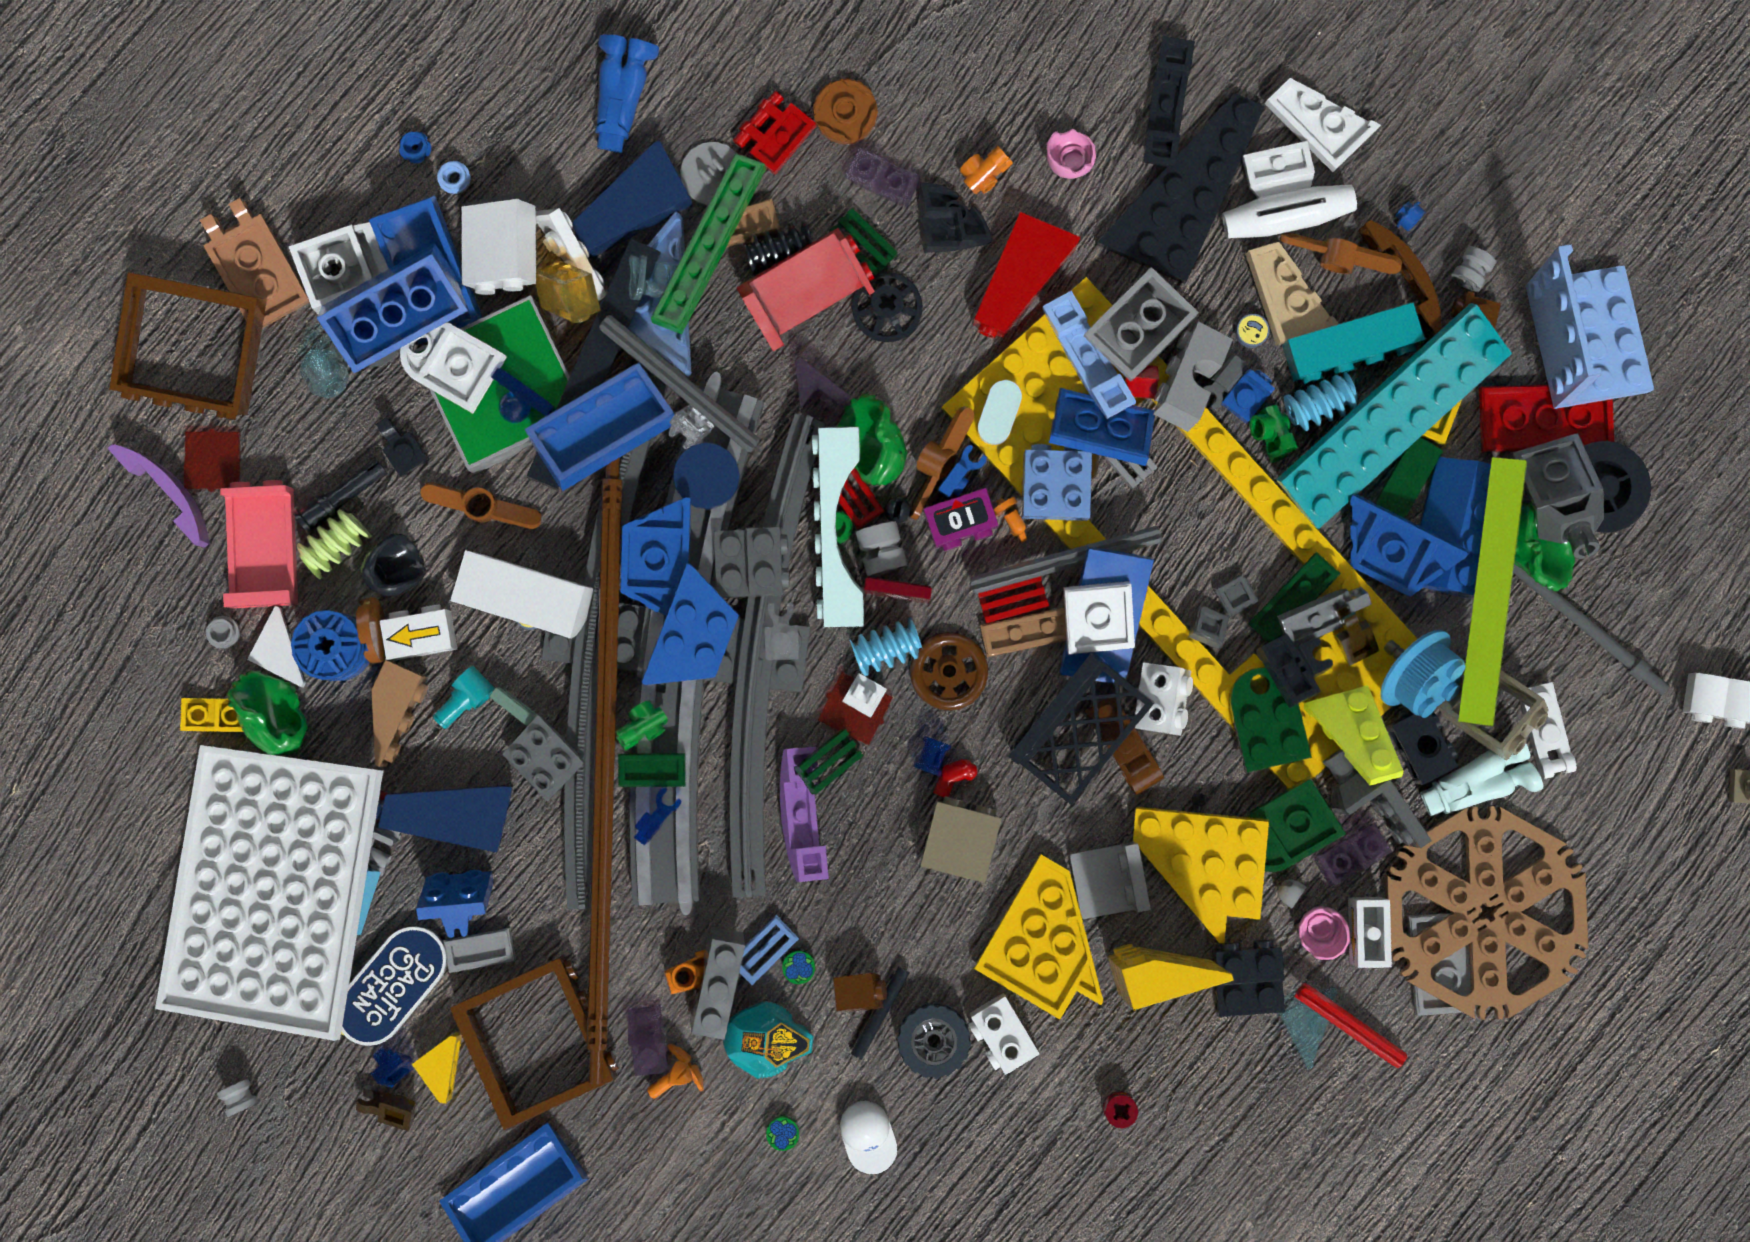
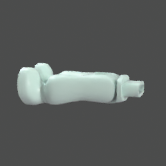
M1527 744L1517 755L1512 754L1507 761L1493 751L1488 750L1467 765L1439 779L1438 782H1432L1431 788L1420 792L1428 814L1432 816L1442 811L1448 814L1488 800L1505 797L1512 794L1517 785L1523 786L1531 792L1542 790L1544 786L1539 772L1531 762L1526 761L1531 757ZM1526 761L1524 763L1517 765L1513 769L1504 772L1505 766L1513 763Z

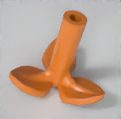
M668 1044L667 1048L678 1058V1061L675 1062L669 1073L647 1088L650 1097L655 1099L672 1086L687 1084L692 1079L699 1091H703V1077L699 1066L696 1064L691 1065V1056L685 1050L674 1044Z

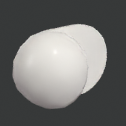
M858 1101L850 1105L843 1113L840 1122V1132L849 1160L856 1169L863 1173H881L893 1164L897 1155V1143L889 1118L884 1109L876 1103Z

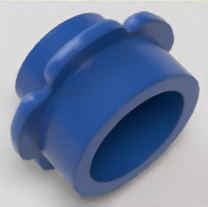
M409 132L402 137L399 152L405 160L409 159L411 163H421L424 161L425 156L430 155L431 144L427 141V136L422 132ZM418 145L417 150H413L412 147Z
M1408 201L1395 216L1399 219L1398 228L1402 226L1406 231H1410L1422 218L1426 211L1419 206V201L1413 205Z

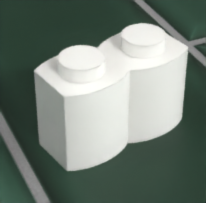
M1689 673L1682 712L1692 714L1691 720L1712 723L1713 718L1725 720L1724 726L1745 729L1746 723H1750V682L1710 674Z

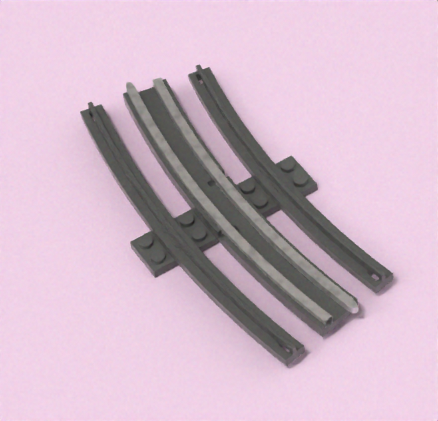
M640 363L653 382L655 375ZM714 372L707 383L701 381L699 388L755 434L765 405L763 401L745 394L742 396L721 389V376L719 372ZM657 377L654 385L664 398L668 386ZM693 407L677 461L681 454L691 446L701 443L718 444L728 450L737 461L740 472V488L749 452L744 450ZM797 413L794 414L782 452L762 527H780L781 534H787L788 554H782L783 568H788L803 501L817 456L813 455L812 436L809 445L806 444L811 427L814 428L812 435H819L818 428L826 427L824 422L815 420L811 416L807 415L806 417ZM801 424H804L803 429H802V432H801V435H800V439H799V442H798V441H796V439H797V436H798V433H799ZM651 439L621 456L619 461V479L622 480L620 573L622 526L631 522ZM673 477L666 506L682 499L676 490ZM739 488L733 498L720 507L706 510L695 508L691 505L689 563L715 589L714 531H727L730 529ZM602 495L584 579L585 586L595 588L588 617L579 633L573 638L545 631L542 660L573 664L566 742L585 761L565 783L564 840L567 910L591 908ZM783 596L748 597L745 619H737L715 678L652 685L642 684L641 681L666 616L646 606L619 603L617 669L637 672L638 687L637 691H635L634 707L650 700L655 708L660 706L668 718L667 723L663 725L665 731L661 735L650 741L644 737L631 748V753H686V787H630V859L633 905L679 902L682 913L688 915L692 910L693 901L701 899L698 855V770L705 680L736 684L730 773V848L733 898L767 895L764 856V767L770 688L795 692L803 691L810 627L778 623ZM741 870H744V890H742ZM751 870H754L755 889H752ZM585 881H587L588 901H586Z

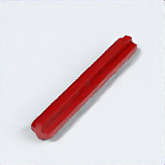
M1302 983L1295 993V997L1392 1066L1396 1068L1403 1066L1407 1059L1406 1052L1309 984Z

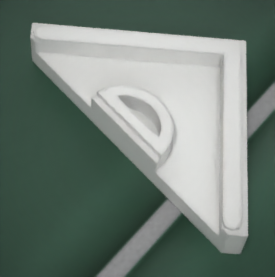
M275 606L247 660L300 687H304L306 681L303 678L301 669L292 656V637L285 622L283 608Z

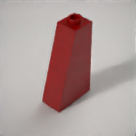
M1020 212L975 316L973 326L978 327L977 332L992 339H995L996 335L1003 338L1072 255L1080 237Z

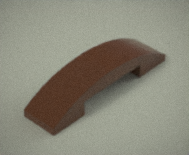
M1372 220L1366 222L1358 232L1369 249L1382 253L1387 252L1402 260L1400 273L1420 303L1415 309L1421 329L1427 339L1431 338L1441 330V313L1438 298L1428 273L1413 251L1398 236Z

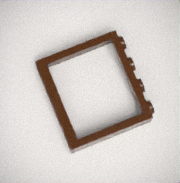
M128 272L109 390L121 392V398L140 401L141 396L153 398L152 404L163 407H172L173 402L184 404V411L204 414L205 409L217 411L216 417L236 420L237 415H248L267 299ZM147 290L248 309L233 402L132 382Z
M564 955L450 1007L503 1130L605 1085L617 1077L616 1070L619 1068L615 1061L614 1053L603 1050L602 1084H590L588 1079L517 1111L472 1008L551 972H555L587 1044L588 994L585 990L580 991L575 980L579 978L577 969L574 968L571 960H566Z

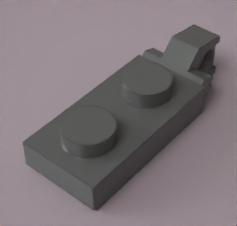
M1362 587L1350 591L1345 588L1334 591L1277 617L1283 634H1288L1294 646L1297 647L1313 638H1318L1343 627L1336 615L1335 609L1348 604L1351 613L1372 605L1368 592Z

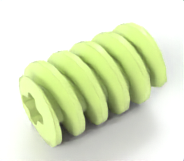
M339 509L337 511L340 518L339 522L331 518L327 519L330 530L327 531L319 526L317 527L319 539L308 535L307 539L310 544L308 548L300 543L296 545L300 553L299 557L317 578H322L319 568L325 572L332 570L329 560L337 564L342 562L339 551L348 556L352 553L349 543L357 547L362 545L359 534L366 538L371 537L367 529L353 514H348Z

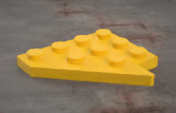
M1136 807L1133 842L1139 845V849L1219 943L1225 944L1227 916L1260 920L1269 819Z
M1040 854L975 964L974 969L1058 1019H1061L1077 991L1099 1005H1102L1103 997L1070 871Z

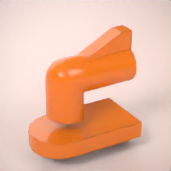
M1015 496L1006 501L1002 498L997 500L998 506L993 509L995 516L997 517L1014 507L1018 503ZM1015 509L1006 514L1004 518L1010 526V533L1018 537L1021 543L1027 541L1024 532L1026 525L1018 511Z

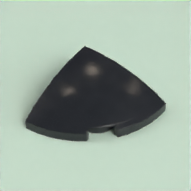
M921 182L919 185V217L924 253L957 251L992 242L989 227L975 206L968 210L963 202L957 200L959 193L938 184Z

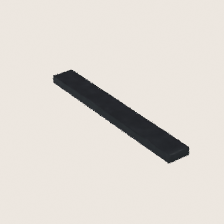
M630 239L556 410L606 381L620 346L604 334L599 326L608 315H611L629 329L660 258L661 251ZM537 452L528 471L527 478L558 491V484Z

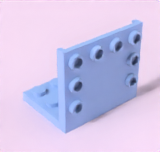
M1572 244L1557 247L1526 284V291L1554 409L1650 393L1654 390L1625 265L1571 274L1568 256L1573 251Z

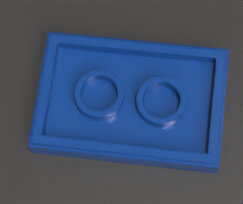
M1060 388L1049 443L1146 466L1149 459L1155 419L1153 413L1155 410L1132 405L1107 419L1091 395Z

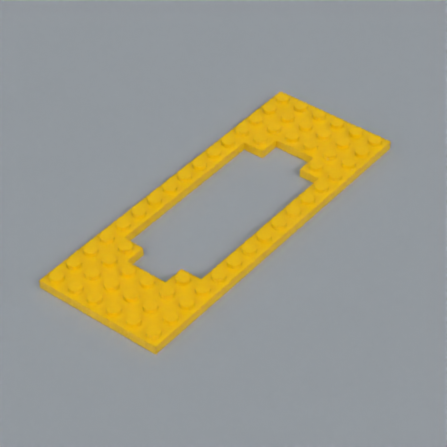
M1087 277L1071 290L1087 316V323L1090 328L1113 306ZM1044 314L946 402L941 409L951 420L960 407L966 406L974 411V420L966 436L983 455L987 456L989 462L1022 497L1025 450H1031V445L1045 444L1051 445V450L1064 451V446L1049 443L1060 388L1090 394L1073 368L1046 314ZM1159 356L1149 364L1158 366L1159 383L1157 391L1162 383L1166 384L1169 375L1165 374L1167 364ZM1113 365L1117 374H1121L1124 379V375ZM1009 380L1020 388L1022 400L1008 438L1001 444L990 445L980 438L978 423L992 386L999 381ZM1134 397L1136 400L1134 406L1140 405L1146 398ZM1151 399L1156 405L1158 404L1157 401ZM1205 407L1201 419L1188 432L1179 427L1177 428L1302 565L1317 551L1341 573L1318 598L1337 590L1346 588L1350 591L1362 587L1368 592L1372 605L1355 611L1359 623L1366 620L1371 626L1380 650L1379 652L1350 666L1343 656L1336 634L1344 631L1343 627L1320 636V645L1312 651L1313 657L1316 660L1324 661L1331 659L1333 666L1325 673L1314 678L1321 692L1299 703L1312 758L1269 768L1279 781L1289 789L1309 776L1313 779L1326 767L1323 761L1341 749L1333 739H1329L1322 731L1323 727L1314 717H1310L1304 710V703L1368 685L1378 711L1382 716L1392 706L1382 701L1380 695L1381 687L1388 671L1396 661L1393 656H1390L1384 650V646L1387 642L1393 640L1400 648L1406 650L1417 638ZM1043 520L1069 550L1106 540L1089 520ZM1148 586L1139 627L1176 667L1191 671L1190 677L1193 678V686L1235 731L1229 708L1231 687L1243 673L1251 669L1266 667L1255 654H1251L1229 674L1199 641L1188 637L1190 632L1188 628ZM1261 675L1254 676L1250 682L1252 691L1256 694H1262L1266 691L1268 686L1267 680Z

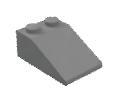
M1151 267L1083 336L1124 376L1132 381L1191 324L1199 312Z

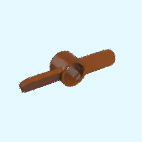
M1290 232L1281 233L1279 239L1286 244L1323 253L1320 266L1334 273L1351 274L1354 265L1388 274H1396L1400 272L1402 267V260L1397 256L1359 247L1355 243L1343 239L1329 238L1325 242Z
M966 406L960 407L956 411L941 443L938 444L930 441L922 450L917 461V470L927 474L928 478L911 509L910 518L918 519L937 481L942 482L951 472L956 461V453L974 420V411Z
M428 482L424 484L420 491L421 497L426 502L463 511L467 517L476 522L485 523L494 519L528 529H535L541 524V514L537 510L497 500L491 492L484 488L477 487L464 491ZM478 494H486L491 500L489 512L481 517L474 516L470 511L472 498Z

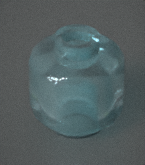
M314 349L308 352L299 369L301 377L310 392L318 397L333 398L341 394L346 388L349 378L348 371L340 357L330 349Z

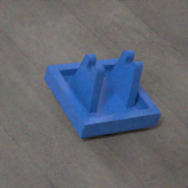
M469 870L464 874L453 875L441 872L426 877L416 906L418 920L441 918L448 937H454L456 928L460 930L463 937L467 936L469 920L472 919V916L486 913L494 883L492 871Z

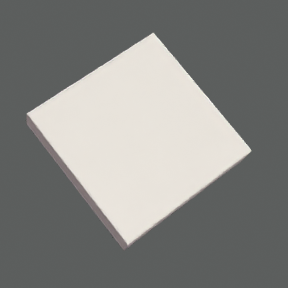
M1130 581L1063 587L1067 651L1069 654L1135 648L1132 587Z

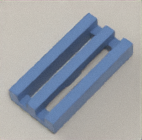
M777 914L745 945L743 957L775 925L780 928L744 965L741 964L739 973L751 985L799 939ZM785 934L789 939L751 975L748 970Z

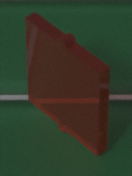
M210 429L209 432H185L184 489H208L210 492H215L216 489L230 488L231 482H240L241 433L217 432L214 429Z
M841 672L832 692L826 695L828 700L818 721L838 731L846 729L849 733L848 736L869 745L879 724H884V719L882 718L893 697L884 694L870 718L842 702L855 678Z

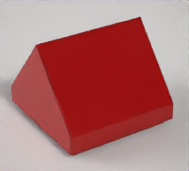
M1148 365L1132 381L1124 376V381L1134 397L1154 399L1159 383L1158 366Z

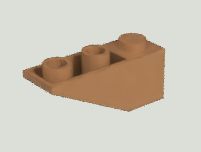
M385 660L371 690L375 765L379 767H387L389 762L393 763L397 758L401 745L397 743L402 732L407 733L415 717L411 714L416 702L421 703L428 690V685L425 684L427 676L389 660Z

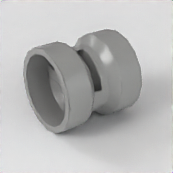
M1469 246L1462 256L1463 263L1455 267L1451 278L1460 286L1479 292L1485 283V274L1492 271L1496 264V259L1480 248Z

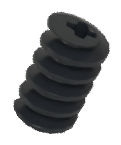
M801 222L800 232L797 231L793 224H789L788 235H785L782 229L777 227L775 238H772L770 233L765 230L762 241L754 233L751 234L750 244L747 245L745 242L753 275L757 276L759 274L760 265L767 270L772 267V262L777 264L813 243L807 222Z

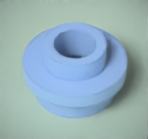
M449 161L441 166L437 179L444 191L450 194H458L467 189L471 176L463 163ZM457 173L460 175L457 183L449 182L452 174Z

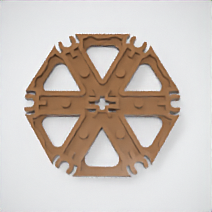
M1487 806V816L1484 819L1479 818L1478 807H1470L1468 811L1469 821L1467 807L1426 830L1432 841L1424 847L1416 848L1406 844L1400 846L1411 853V856H1409L1405 852L1396 851L1395 855L1404 862L1402 869L1397 870L1394 867L1388 866L1387 871L1390 874L1399 876L1398 881L1385 875V899L1390 900L1391 952L1396 948H1401V951L1392 953L1391 959L1394 962L1402 957L1407 960L1406 968L1399 971L1401 976H1409L1415 970L1417 971V974L1405 981L1471 1018L1476 1019L1474 1014L1475 1006L1479 1005L1476 1011L1478 1019L1485 1020V1010L1490 1006L1494 1008L1496 1019H1503V1017L1508 1019L1573 979L1567 977L1561 971L1562 969L1568 973L1577 974L1578 970L1570 965L1569 959L1573 955L1585 959L1586 954L1580 949H1575V944L1589 950L1585 872H1581L1572 878V874L1578 873L1583 867L1581 864H1574L1572 867L1566 865V857L1574 853L1572 849H1563L1557 854L1560 848L1568 845L1501 807H1497V815L1494 806ZM1457 830L1465 833L1467 882L1431 863L1426 855L1427 849L1431 845ZM1514 830L1541 845L1544 852L1542 858L1503 881L1502 835L1504 832ZM1565 888L1572 896V930L1565 935L1559 934L1523 914L1522 911L1556 890ZM1412 890L1450 911L1452 914L1417 933L1416 936L1409 937L1403 931L1402 896L1405 892ZM1482 904L1486 907L1498 905L1490 913L1492 917L1490 921L1487 918H1477L1478 914L1482 912L1480 907ZM1507 911V914L1503 915L1502 917L1499 916ZM1506 943L1540 961L1548 968V975L1543 981L1519 995L1511 994L1507 988ZM1469 944L1471 992L1466 996H1461L1435 982L1431 977V969L1435 964Z

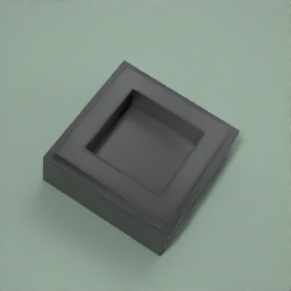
M1243 573L1213 589L1229 618L1259 602Z
M1199 605L1195 609L1188 637L1214 648H1220L1223 645L1229 616Z

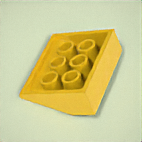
M1132 944L1114 948V954L1107 956L1118 994L1133 1010L1234 981L1232 973L1209 959L1133 947Z

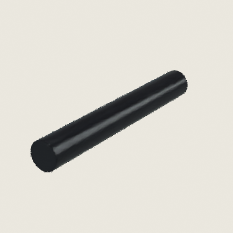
M900 966L896 969L886 988L887 998L883 1000L884 1008L874 1010L851 1052L856 1058L861 1060L864 1058L910 973Z

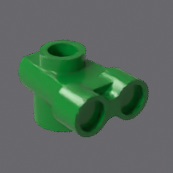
M1278 405L1268 406L1259 414L1252 416L1250 432L1255 440H1265L1267 446L1265 449L1271 463L1283 460L1287 457L1288 453L1298 448L1293 434L1289 432V418L1285 413L1280 412Z
M650 700L644 701L628 713L632 723H627L617 729L616 738L626 751L638 744V741L644 737L650 741L661 735L665 731L663 725L667 723L668 718L660 706L655 708Z

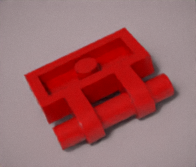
M774 91L768 99L763 98L757 106L759 108L749 121L745 120L739 127L740 132L733 139L734 143L740 148H743L749 140L754 141L756 145L751 149L750 155L758 162L764 163L766 169L774 175L778 173L816 128V122L792 103L789 104L784 112L779 110L777 107L784 98L777 91ZM768 118L773 119L775 122L765 134L758 130Z

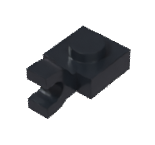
M387 417L375 424L390 443L382 451L400 477L403 478L429 460L411 432L402 436L392 420Z

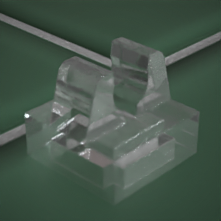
M689 404L678 411L669 423L672 425L669 430V436L673 438L681 432L687 438L682 447L689 449L706 437L714 428V425Z

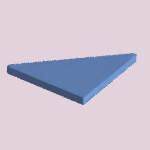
M675 211L647 245L661 251V255L628 330L672 366L689 377L691 375L689 322L681 335L653 324L651 321V316L685 252L683 217ZM603 299L602 302L597 306V308H598L599 310H600V307H601V305H602L604 299Z

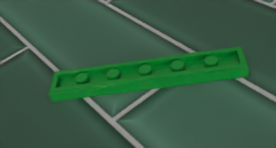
M735 153L651 316L653 324L682 335L766 170L764 163Z

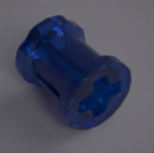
M924 736V747L919 760L914 762L913 767L941 777L942 771L940 767L946 751H950L952 746Z

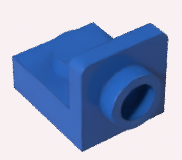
M1248 369L1222 401L1221 405L1247 424L1268 396L1275 390L1270 384L1272 380L1260 370L1254 372Z

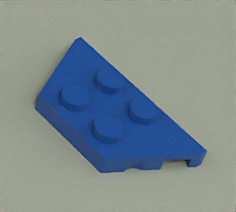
M1354 494L1350 499V505H1352L1351 540L1353 548L1351 550V567L1409 597L1466 558L1470 553L1469 550L1359 495Z
M692 497L682 498L622 526L620 592L665 616L667 615L686 562L689 563Z
M686 562L643 675L642 684L652 685L716 677L739 614L691 563Z

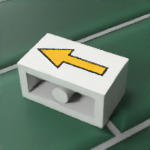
M441 605L422 607V613L409 615L408 610L389 613V619L380 621L386 660L396 661L458 650L451 611L441 610Z
M1382 897L1348 898L1350 964L1358 968L1392 967L1390 900Z

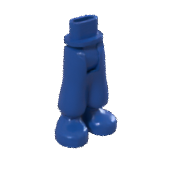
M604 34L600 35L598 42L600 49L606 53V57L599 67V100L597 127L595 128V133L599 134L597 148L622 153L624 139H629L628 133H630L638 102L646 82L647 71L644 67V62L656 59L659 54V47L650 42L630 38L628 45L627 39L622 36ZM628 45V59L626 65L623 67L622 57L625 54Z

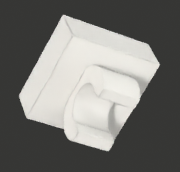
M858 673L842 702L871 718L887 689Z

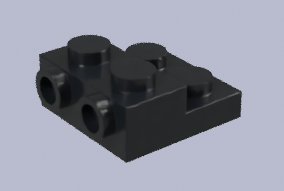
M1273 940L1253 941V947H1241L1240 942H1228L1225 944L1221 943V949L1212 950L1213 962L1232 973L1234 981L1215 986L1218 1017L1285 1012L1283 993L1285 977L1281 946L1274 945Z

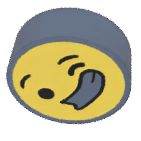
M1258 314L1244 316L1238 322L1235 329L1238 342L1247 348H1256L1262 345L1269 336V325L1265 318Z

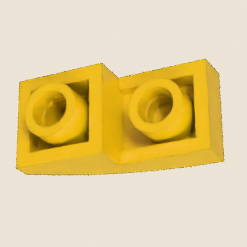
M181 698L180 731L244 732L237 720L236 711L233 707L228 706L230 700Z

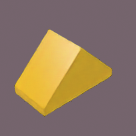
M455 1032L412 1064L439 1103L446 1104L453 1096L462 1040L461 1032Z

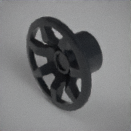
M883 272L879 273L876 277L874 276V279L869 281L873 283L874 281L884 279V285L875 290L874 293L869 295L864 287L856 290L852 302V312L855 323L866 336L879 342L889 343L904 339L916 329L922 316L923 305L918 289L909 279L897 273ZM889 279L898 280L905 284L907 288L899 291L896 287L890 286ZM863 292L871 300V306L858 311V301ZM910 292L914 294L917 310L904 306V299ZM874 315L877 318L873 332L864 326L860 317ZM900 315L915 316L912 324L905 331H902L898 320ZM885 322H890L897 332V335L881 336L878 334Z

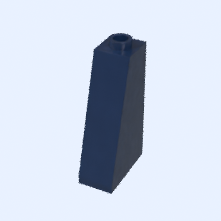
M660 140L653 143L572 222L575 231L574 235L577 241L582 242L586 247L590 259L671 217L675 211L680 212L693 205Z
M497 785L389 793L385 796V800L379 799L376 813V819L380 820L378 828L497 853L501 843L513 786Z

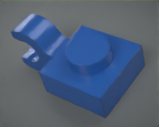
M971 445L964 449L961 459L938 489V493L947 500H949L952 494L958 497L969 482V480L964 478L970 470L982 468L987 460V456L983 455L980 461L971 462L968 458L969 453L973 449Z

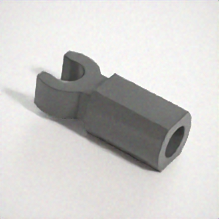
M1234 354L1227 358L1222 367L1211 378L1212 385L1203 388L1214 396L1215 401L1210 407L1211 411L1217 409L1222 403V393H1229L1248 369V365Z

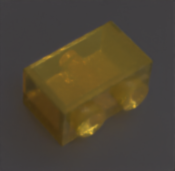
M558 261L536 270L535 285L541 308L572 323L586 321L590 318L589 315L601 311L592 273L563 261Z

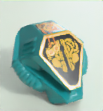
M762 1001L739 1011L728 1021L723 1046L727 1056L736 1066L757 1079H763L764 1077L776 1076V1074L786 1070L789 1062L812 1053L814 1035L805 1026L796 1024L792 1019V1014L782 1006Z

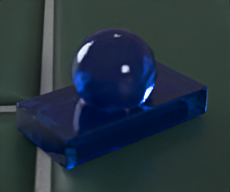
M497 368L491 376L495 382L509 391L501 397L498 407L499 413L505 421L510 423L524 421L529 416L531 407L544 417L555 412L556 408L550 402L502 368Z

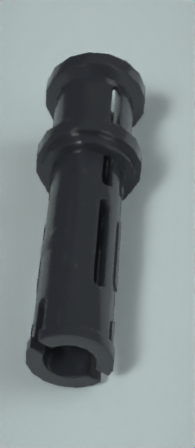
M374 457L373 460L326 494L324 492L317 493L315 500L301 510L295 509L292 513L305 531L312 535L315 533L314 528L329 517L332 519L337 517V511L340 507L388 473L377 458Z

